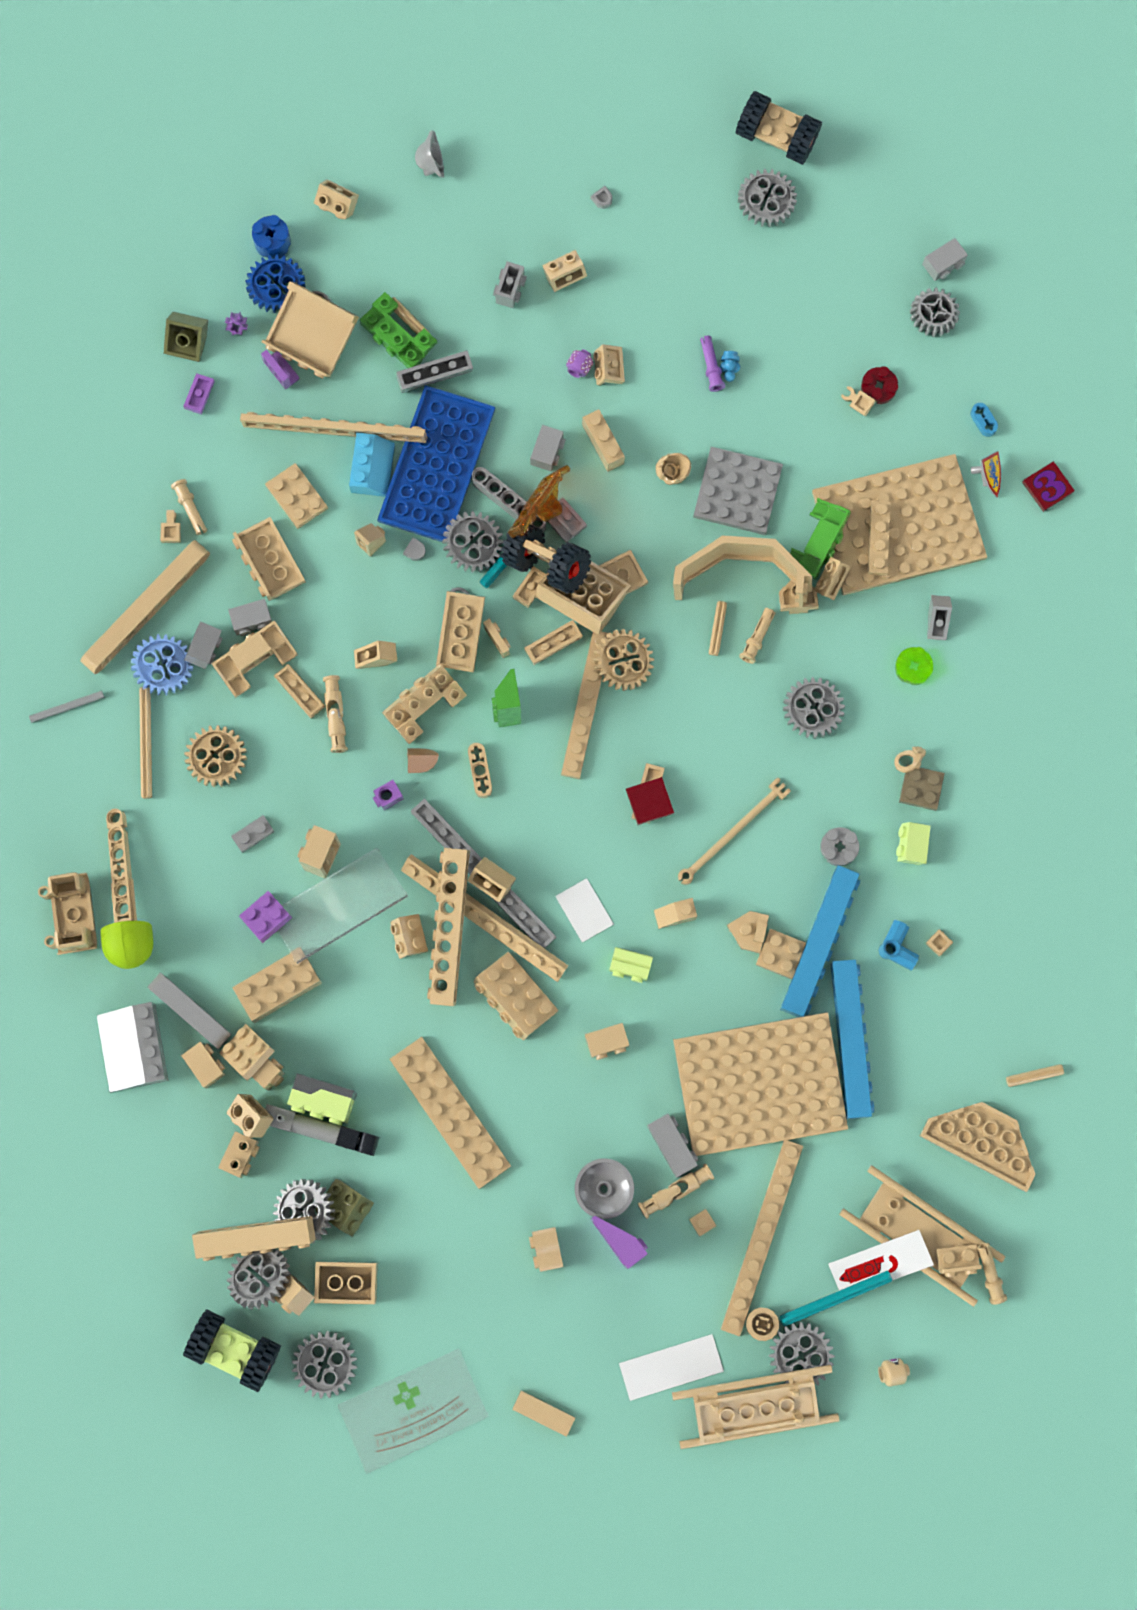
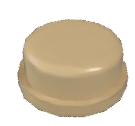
M759 1307L749 1313L746 1320V1328L754 1339L767 1341L777 1334L779 1320L772 1310Z

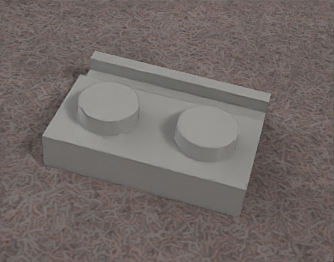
M563 497L543 513L546 521L565 543L587 527V524Z

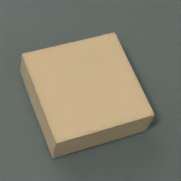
M939 929L925 944L940 957L953 941Z

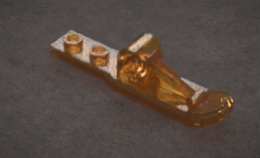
M568 465L541 480L524 505L522 512L507 532L511 538L517 535H524L529 530V524L537 518L536 514L542 521L548 522L562 513V505L558 501L559 482L563 479L562 476L570 472Z

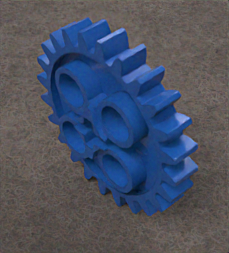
M276 254L275 259H272L270 255H268V260L262 257L261 264L255 261L256 268L250 267L252 273H247L248 280H245L249 298L253 299L254 305L258 304L259 309L265 306L266 312L272 308L273 313H276V310L281 308L289 291L287 286H285L287 282H295L306 287L305 282H303L305 281V276L302 275V269H298V263L293 264L292 258L286 261L285 255L279 259L278 254ZM274 270H280L277 274L272 273ZM262 281L267 282L265 285H259ZM273 294H279L278 297L271 298Z

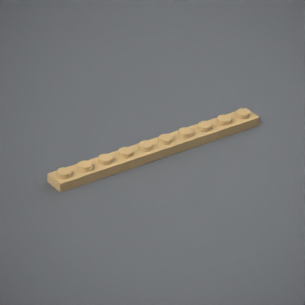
M254 412L241 413L240 417L243 427L350 437H356L357 432L375 434L386 440L426 443L427 441L425 429L418 426L405 428L402 425L386 426L382 423L371 425L361 421L349 423L346 420L336 422L326 418L313 420L310 417L294 418L290 415L279 417L269 413L258 415Z
M411 854L401 871L434 895H437V891L440 890L441 883H438L439 873ZM450 882L447 885V890L450 893H454L456 885ZM466 893L465 917L558 982L568 967L566 963ZM447 902L448 905L454 908V904L452 902Z
M788 1140L783 1141L720 1330L739 1337L741 1335L803 1148L802 1145Z

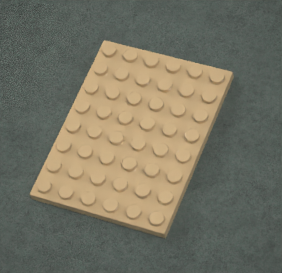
M955 454L812 490L815 504L817 499L820 498L826 502L842 506L851 512L843 528L842 534H844L841 543L837 544L834 548L835 554L833 558L851 566L841 586L843 595L987 559L984 544ZM872 500L891 502L887 576L868 574Z
M828 1012L673 1039L691 1148L696 1156L848 1129Z

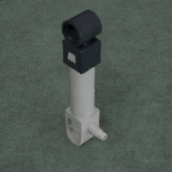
M266 1104L265 1110L274 1118L270 1124L271 1127L301 1134L370 1156L375 1155L380 1138L378 1136Z

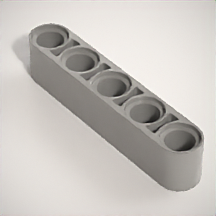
M478 467L473 470L472 482L479 491L519 523L524 521L533 525L534 522L540 521L542 526L538 528L542 529L543 533L545 532L546 519L543 514L487 469ZM482 475L485 479L478 481L476 477ZM492 487H498L500 489L498 492L490 491ZM508 498L514 500L511 504H507L504 501ZM526 510L528 514L520 515L519 511Z
M161 972L147 987L217 1049L231 1036L230 1032Z

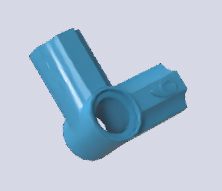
M894 920L883 943L879 946V955L883 959H889L911 971L916 965L919 955L901 946L910 927L901 921ZM886 945H890L892 947V954H889L886 951Z

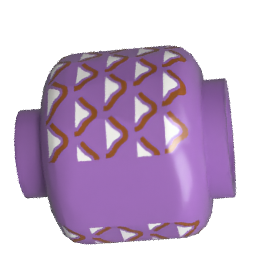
M587 350L573 351L566 363L568 373L576 378L585 377L593 365V359Z

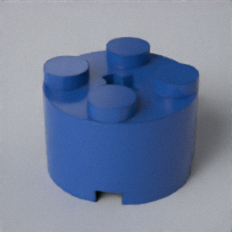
M277 215L263 217L253 224L252 238L255 248L261 256L268 257L270 255L272 259H275L276 254H278L279 258L287 254L291 245V238L288 227Z

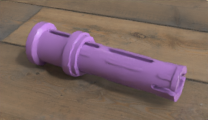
M710 335L704 336V339L701 337L700 342L707 366L705 374L709 378L710 383L709 390L711 392L723 390L725 383L721 377L722 369L717 364L712 337Z

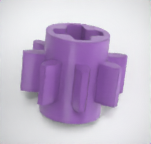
M231 312L230 318L226 317L225 319L227 324L226 330H229L232 335H242L243 330L248 328V324H246L247 317H243L241 312Z

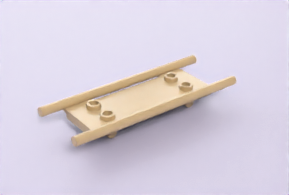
M871 1165L867 1172L882 1181L883 1184L879 1187L860 1219L844 1208L839 1215L881 1244L919 1230L934 1264L931 1266L932 1268L927 1267L920 1271L974 1307L978 1300L961 1289L969 1274L965 1275V1271L957 1272V1276L945 1277V1273L939 1274L936 1249L977 1244V1246L981 1245V1248H983L982 1243L985 1242ZM903 1197L907 1198L908 1200L916 1204L918 1207H920L921 1209H923L924 1211L938 1219L940 1222H942L943 1224H945L946 1226L960 1234L963 1237V1239L954 1234L953 1232H951L950 1230H948L947 1228H945L944 1226H942L940 1223H938L937 1221L923 1213L921 1210H919L906 1200H904ZM990 1246L993 1258L1002 1263L1006 1256Z
M826 1365L672 1392L673 1401L693 1397L699 1438L679 1441L680 1449L839 1422L838 1413L819 1417L813 1376L832 1373V1366ZM789 1381V1383L780 1384V1385H774V1386H768V1387H763V1388L745 1390V1391L734 1392V1393H728V1394H723V1395H718V1394H717V1393H720V1392H726V1391H732V1390H737V1389L749 1388V1387H754V1386H760V1385L772 1384V1383H777V1382Z

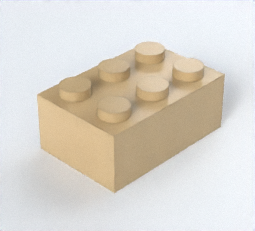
M314 825L312 829L308 830L305 840H307L306 845L300 848L297 857L300 858L299 862L305 871L326 879L341 843L336 833Z
M316 1262L314 1303L376 1304L378 1263Z

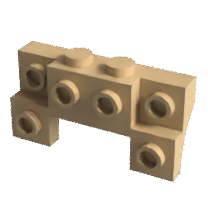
M273 621L257 633L249 634L241 644L233 645L229 652L211 664L234 697L237 698L251 688L243 676L245 673L273 654L282 666L298 654L277 623Z
M439 664L425 677L418 678L413 683V687L401 692L400 698L382 712L408 744L423 733V730L415 720L443 697L451 707H454L467 696L443 665Z

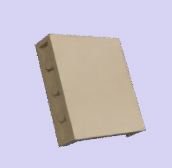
M290 281L287 289H289L288 294L266 340L261 342L266 344V349L274 353L276 350L282 353L281 357L284 359L297 361L299 367L308 370V368L314 370V375L322 379L324 376L331 377L359 317L305 287Z

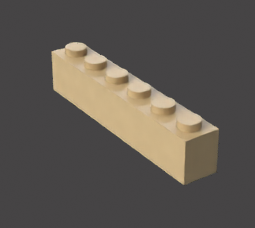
M312 1216L203 1230L192 1235L196 1259L203 1258V1261L213 1260L215 1256H222L223 1259L230 1258L237 1253H241V1256L253 1254V1251L259 1250L260 1253H268L274 1248H279V1251L291 1249V1246L297 1245L298 1248H306L316 1240Z

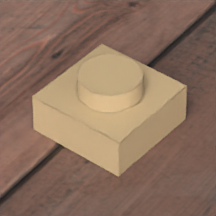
M706 1209L689 1219L699 1237L716 1227L715 1222Z

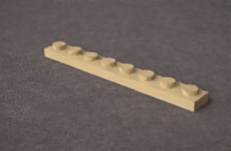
M601 631L599 635L594 632L592 633L561 776L580 780L603 675L598 676V673L601 672L600 669H594L598 665V662L593 661V659L598 657L594 652L600 650L596 645L602 643L601 638H607L606 634L608 633Z

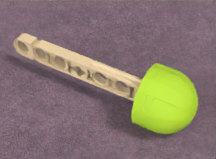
M115 808L111 809L106 816L107 829H109L108 844L114 923L106 925L100 930L103 953L110 963L122 969H132L142 965L150 957L154 944L153 931L150 923L137 921L128 832L125 829L127 827V819L124 812ZM119 813V814H120V819H119V821L116 822V823H113V821H112L113 816H114L115 814ZM121 831V838L115 841L114 835ZM122 849L123 856L116 859L117 851ZM121 869H123L124 872L121 873V876L118 875V873L121 872ZM122 886H126V893L120 896V888ZM127 904L129 907L128 911L125 914H121V907Z

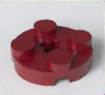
M886 366L872 368L862 378L861 391L873 398L877 404L890 402L898 390L897 377ZM877 382L884 384L883 389L875 387Z

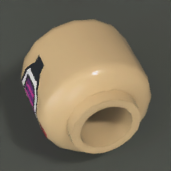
M895 1358L884 1360L878 1368L881 1382L892 1387L905 1384L907 1376L910 1375L908 1364H904L902 1359Z

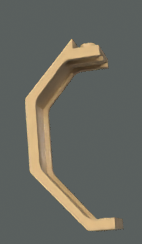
M722 535L675 566L673 581L675 600L683 599V590L687 582L725 559L774 563L796 584L795 609H803V602H807L808 592H812V575L776 539Z

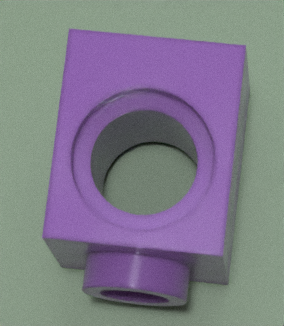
M394 780L373 790L375 795L373 800L377 807L381 806L383 810L404 799ZM390 792L392 797L389 800L382 799L383 793Z

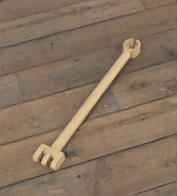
M776 778L768 786L772 791L689 869H682L679 872V881L683 878L682 875L684 873L689 874V879H683L681 884H690L693 880V875L776 797L782 801L791 790L788 788L783 793L781 790L786 785L782 783L777 787L776 785L780 782V779Z

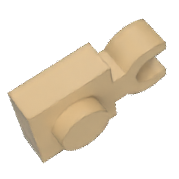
M847 386V389L851 391L850 396L846 397L842 394L841 397L847 402L852 401L849 406L866 417L876 401L861 390L856 394L852 387Z

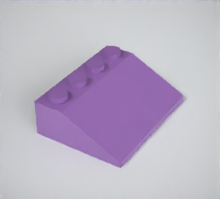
M597 1216L590 1219L625 1268L629 1269L647 1255L645 1250L648 1247L641 1238L637 1239Z

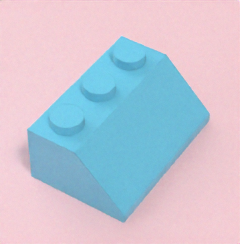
M356 432L349 482L351 493L386 496L390 485L395 443L375 434Z

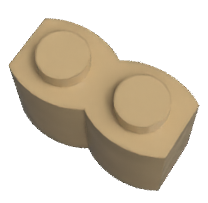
M556 1228L532 1232L529 1241L531 1249L535 1248L537 1256L533 1257L535 1269L539 1268L540 1272L563 1267Z

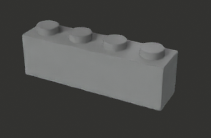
M468 350L398 371L396 372V377L401 393L472 372L473 366Z

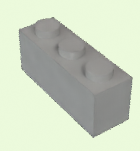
M666 1114L648 1124L647 1128L674 1176L677 1178L698 1166L696 1162L699 1160L694 1151H689L686 1144L689 1142L684 1133L680 1134L676 1127L679 1125L675 1117H670L669 1114Z

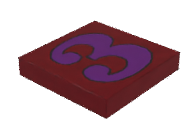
M1054 461L1022 481L1043 512L1075 491Z

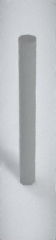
M99 691L30 715L29 718L31 723L105 697L103 692Z

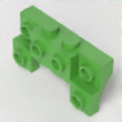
M384 292L372 303V308L359 319L360 324L373 335L372 338L377 344H382L391 357L395 356L407 368L420 365L429 351L437 344V340L425 329L414 338L390 317L394 310L398 308V304Z
M820 498L817 499L815 507L809 514L811 517L819 520L804 549V553L794 548H791L790 552L815 580L824 564L826 565L830 557L834 556V548L837 544L841 543L844 534H842L843 528L851 514L850 510Z

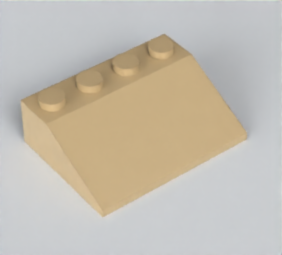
M592 561L589 565L590 571L586 574L588 576L583 580V585H579V589L577 591L574 590L572 594H567L552 587L548 583L547 575L549 573H547L538 583L535 597L597 635L609 623L631 588L629 583Z

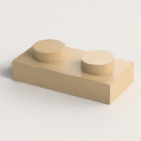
M533 566L514 593L513 599L529 608L536 598L538 583L546 574Z
M490 619L484 621L483 627L501 656L505 658L510 655L509 648L511 646L506 638L502 639L499 632L501 630L496 622L492 623Z

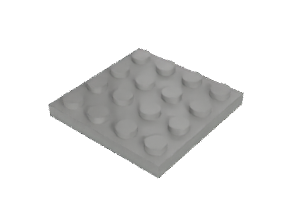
M711 447L693 518L766 535L783 464Z

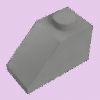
M931 595L928 611L927 639H947L952 611L950 596Z

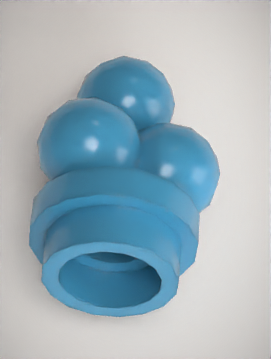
M724 351L721 357L722 363L720 368L722 372H725L724 379L727 382H732L735 379V373L741 368L738 363L740 357L736 351Z

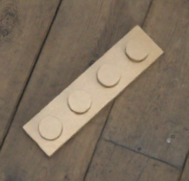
M871 501L868 574L887 576L891 506L889 501Z

